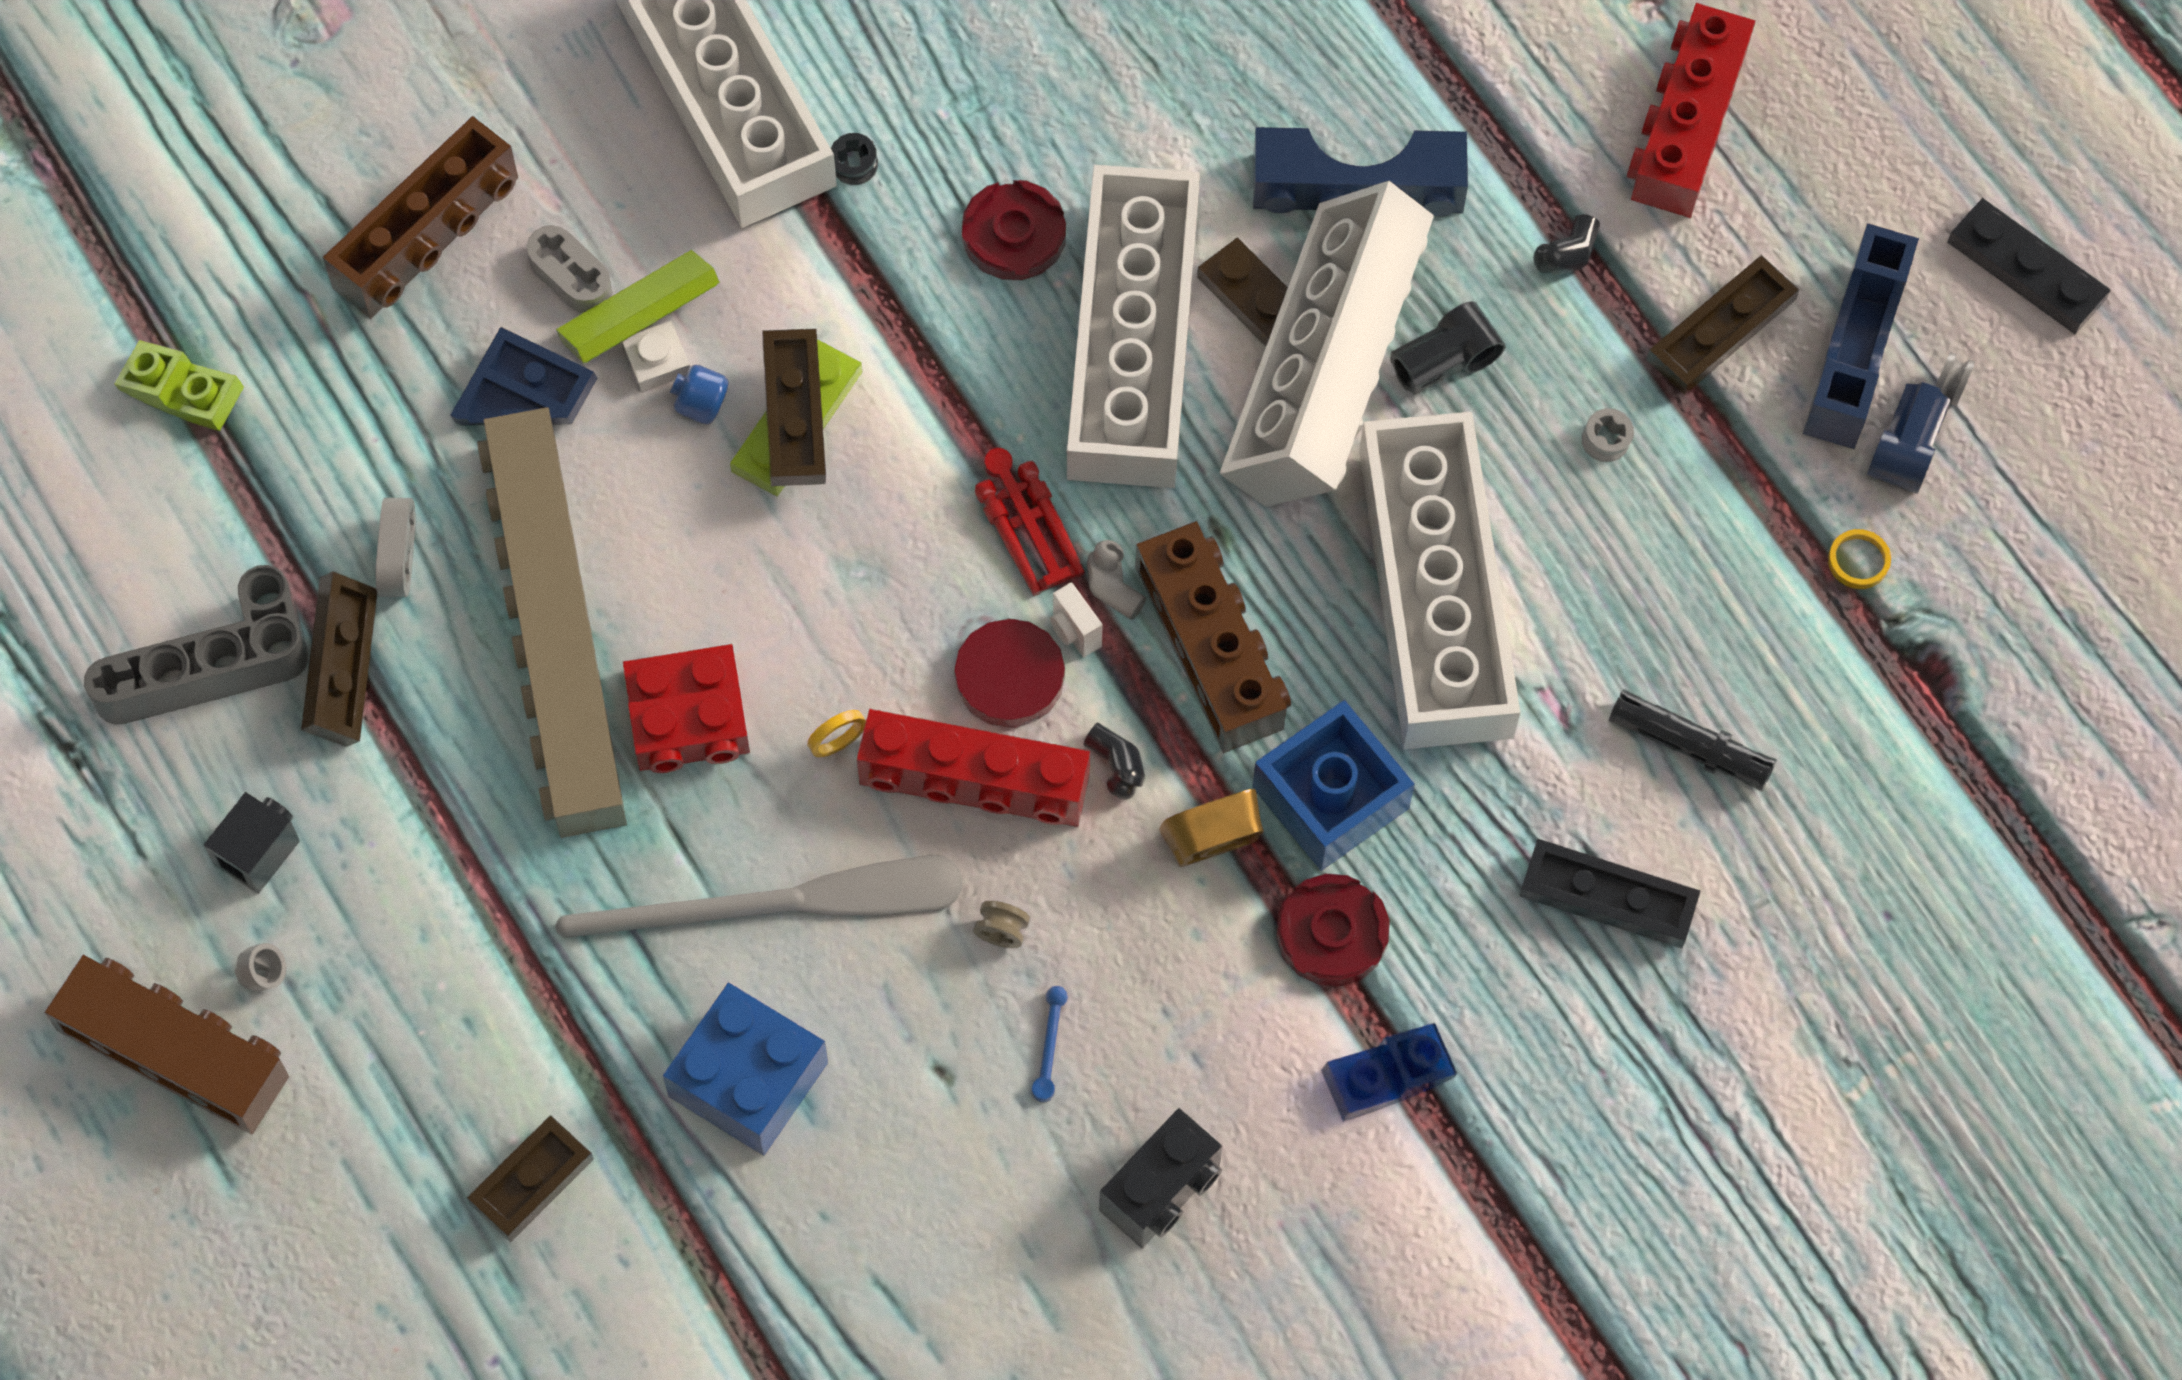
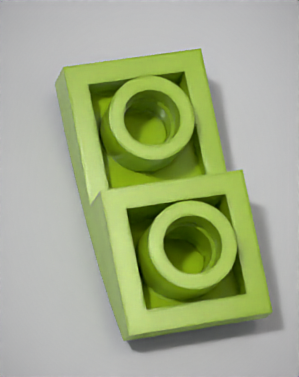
M139 340L114 383L118 390L154 408L217 431L221 430L244 389L243 384L236 375L192 364L182 351Z

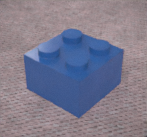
M1345 700L1255 762L1252 788L1256 790V793L1320 871H1323L1409 810L1415 786L1411 778Z
M728 982L663 1074V1079L669 1098L765 1156L827 1066L826 1044L823 1039Z

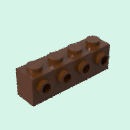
M474 116L470 117L322 257L332 289L370 319L383 307L388 308L396 303L401 297L405 286L420 272L430 270L439 260L442 251L457 236L462 237L468 234L476 225L479 215L494 201L503 200L512 191L518 179V173L511 145Z
M1195 521L1137 543L1135 568L1222 752L1226 753L1284 730L1287 708L1291 707V700L1280 676L1272 678L1265 661L1268 660V651L1260 632L1257 629L1250 631L1242 614L1246 613V607L1238 586L1234 582L1227 584L1220 570L1224 566V562L1217 542L1212 536L1205 538L1198 522Z
M83 954L44 1012L54 1028L61 1034L253 1135L290 1077L279 1058L281 1055L280 1050L258 1036L251 1035L250 1039L246 1041L231 1033L232 1026L209 1010L202 1009L199 1015L181 1006L183 1000L162 985L154 983L148 989L132 980L135 975L129 969L110 958H104L102 963H99Z

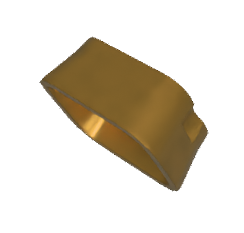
M1255 789L1238 792L1185 810L1163 821L1159 831L1173 852L1179 867L1188 866L1241 848L1259 839V835L1263 834L1264 830L1260 819Z

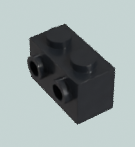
M1178 1108L1100 1190L1099 1211L1143 1249L1155 1235L1162 1238L1174 1227L1183 1214V1210L1180 1208L1194 1193L1201 1196L1215 1183L1222 1173V1168L1219 1166L1223 1145L1183 1110Z

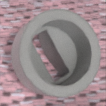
M263 943L248 947L237 958L235 975L239 983L248 990L264 991L279 986L285 978L287 968L284 955L272 944ZM255 970L266 971L265 977L256 974Z

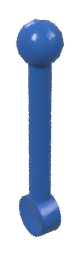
M1052 986L1045 995L1050 1007L1040 1076L1032 1085V1095L1039 1102H1048L1055 1094V1085L1051 1081L1060 1011L1061 1007L1068 1000V993L1061 986Z

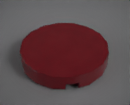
M1013 180V184L1000 185L997 182L986 186L971 198L962 217V243L969 259L984 273L1001 280H1025L1038 276L1058 261L1066 245L1064 211L1060 202L1042 186L1027 180Z
M1008 618L988 622L969 634L958 650L954 676L959 695L971 714L988 724L1012 728L1025 725L1026 721H1031L1036 717L1040 719L1052 710L1062 695L1065 665L1061 648L1047 631L1031 622Z
M1325 873L1304 880L1284 900L1278 912L1276 940L1283 959L1299 976L1318 985L1343 986L1362 980L1378 967L1388 947L1390 919L1382 899L1374 891L1371 892L1367 887L1361 885V881L1349 875Z

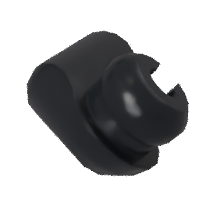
M1586 214L1577 215L1569 237L1554 240L1549 244L1539 245L1533 255L1534 265L1537 270L1542 273L1550 272L1553 275H1561L1583 269L1590 260L1600 228L1599 220Z
M1097 722L1089 731L1083 745L1109 761L1113 774L1106 782L1108 791L1120 799H1131L1136 792V788L1142 787L1145 780L1140 751L1134 744Z

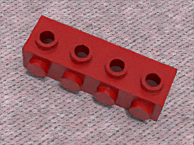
M1695 3L1689 22L1679 20L1670 50L1679 52L1675 64L1664 63L1656 88V92L1664 94L1660 107L1650 104L1641 135L1650 137L1645 150L1638 147L1635 148L1626 177L1635 180L1631 196L1632 201L1687 218L1692 217L1749 47L1756 20L1699 3Z
M869 709L857 756L859 785L871 787L877 791L919 796L937 803H955L980 808L994 814H1012L1036 819L1051 825L1063 824L1079 827L1090 777V751Z

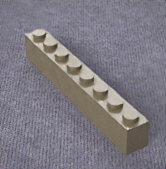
M549 408L484 419L487 440L477 441L483 474L493 472L496 488L486 489V496L492 522L502 520L504 536L494 538L500 570H511L513 585L503 587L509 619L519 618L522 635L512 636V643L518 669L528 667L531 684L521 686V693L526 718L537 717L540 735L531 736L530 744L536 770L546 768L549 786L539 788L545 821L556 820L561 838L626 826L627 820Z

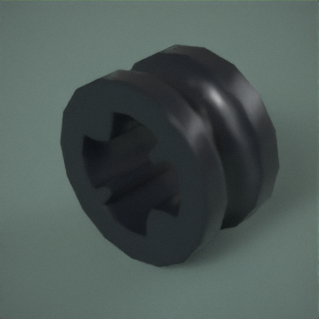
M847 133L833 142L831 150L834 154L835 173L841 182L849 185H860L868 182L875 176L878 170L877 150L870 138L860 133ZM859 151L861 165L849 167L847 153Z

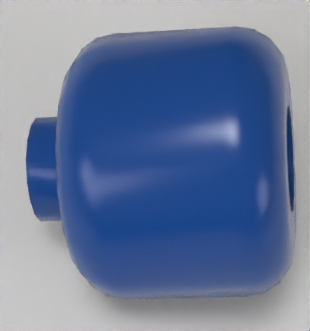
M692 365L685 376L678 373L670 390V393L676 395L674 402L675 411L699 423L711 424L715 420L729 386L727 377L701 365Z

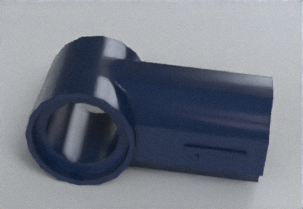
M1925 382L1906 384L1888 431H1883L1866 475L1918 494L1936 450L1932 448L1934 440L1940 431L1950 399L1944 396L1940 388Z

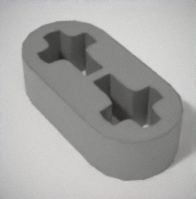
M554 225L543 226L535 230L529 237L526 247L532 270L571 308L584 313L612 296L609 271L567 230ZM548 247L555 251L560 248L564 264H561L552 255H547L543 258L542 249ZM577 274L588 284L596 281L597 290L591 292L589 289L584 288L579 291L575 275Z
M385 497L382 501L376 557V589L379 597H407L409 595L416 527L413 498Z

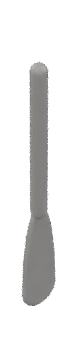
M925 855L873 863L823 875L788 889L564 915L557 920L555 928L560 936L568 938L786 911H801L821 915H889L937 911L949 907L957 900L962 890V876L959 868L952 860L942 855Z

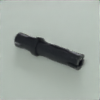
M1623 689L1620 693V698L1618 697L1609 717V721L1635 731L1652 741L1704 764L1703 769L1712 774L1719 771L1761 792L1764 790L1777 762V759L1756 752L1732 740L1733 734L1721 730L1720 733L1702 727L1685 717L1650 703L1626 689Z

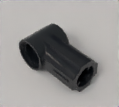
M1470 301L1449 311L1439 321L1435 329L1391 351L1390 361L1394 367L1396 377L1403 388L1416 395L1463 369L1467 373H1475L1486 368L1502 355L1506 345L1478 304Z

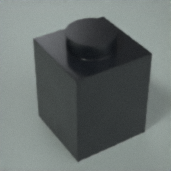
M245 792L203 845L214 866L259 894L300 840L291 822L294 817L283 805L269 797H266L261 802Z

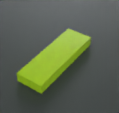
M691 249L560 326L556 331L562 344L579 360L587 363L716 287L720 281L714 268Z

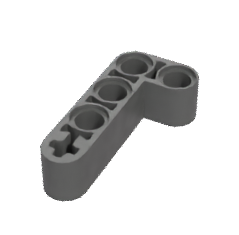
M257 565L248 569L241 576L238 583V597L244 621L111 655L95 661L85 673L84 688L98 715L111 724H126L298 677L305 670L308 663V650L297 605L284 574L276 567ZM265 594H279L271 603L256 604L257 600ZM282 641L290 642V646L285 651L274 654L268 653L269 648L273 644ZM224 656L236 657L230 665L224 668L213 667L214 663ZM170 670L181 671L175 680L165 683L158 682L160 677ZM142 679L144 680V682H145V684H146V686L143 687V688H141V686H140V684H139V682H138L139 680H142ZM117 687V693L112 694V689Z

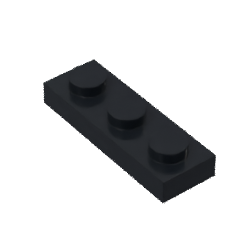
M1983 197L1951 231L1947 241L1948 244L2075 335L2107 300L2111 291L2109 287Z
M1537 838L1519 897L1683 949L1701 890Z

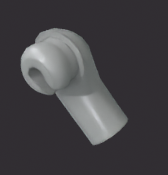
M1103 540L1097 543L1094 551L1088 556L1089 589L1096 598L1130 620H1133L1143 608L1146 597L1123 583L1121 560L1124 557L1121 546L1114 541Z

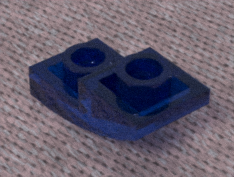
M1435 1023L1385 1037L1378 1047L1327 1061L1321 1069L1343 1122L1421 1094L1455 1078L1458 1074Z

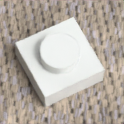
M672 321L640 331L622 341V348L640 392L672 382L678 373L685 376L690 368Z
M1071 582L1054 592L1053 616L1050 617V621L1060 640L1067 646L1073 643L1083 658L1101 648L1102 623L1074 584Z

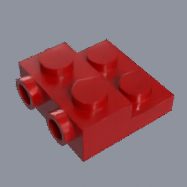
M733 644L623 661L634 746L640 771L651 770L655 773H669L680 769L683 764L706 760L711 764H724L736 760L739 755L750 753Z

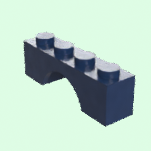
M1255 127L1253 209H1267L1273 213H1288L1293 210H1317L1319 203L1390 181L1435 217L1464 212L1468 190L1467 131L1414 130L1405 148L1395 157L1376 165L1355 166L1342 163L1327 155L1317 145L1309 128Z
M1867 223L1853 262L1802 434L1855 449L1867 419L1879 378V369L1884 350L1908 279L1919 238Z

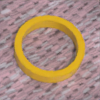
M1852 529L1840 534L1834 540L1828 554V564L1833 576L1845 586L1854 589H1867L1878 585L1886 577L1891 565V552L1886 542L1874 532L1864 529ZM1852 539L1868 541L1880 551L1883 558V568L1874 577L1868 579L1853 578L1842 571L1837 563L1836 551L1838 547Z
M848 710L837 714L821 724L810 735L807 746L813 756L818 758L835 754L849 746L863 733L866 720L859 710ZM854 723L838 738L821 744L829 734L838 728Z

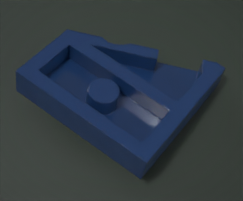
M500 326L450 416L454 422L460 425H484V419L548 407L553 425L572 424L598 378L594 371Z

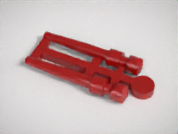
M994 448L986 454L984 467L990 476L1000 479L1004 489L996 495L997 489L994 483L987 479L976 484L975 495L980 503L985 504L983 511L989 523L995 525L1033 596H1037L1043 591L1074 577L1084 575L1083 566L1050 500L1052 494L1046 482L1039 479V469L1036 463L1032 460L1020 464L1018 467V477L1021 483H1016L1010 472L1013 464L1011 454L1004 448ZM1026 490L1033 506L1037 507L1029 509L1021 493ZM1005 499L1011 500L1018 514L1009 520V513L1002 501ZM1044 518L1053 537L1070 564L1069 567L1059 568L1035 520ZM1024 526L1048 573L1038 581L1014 532L1015 529Z

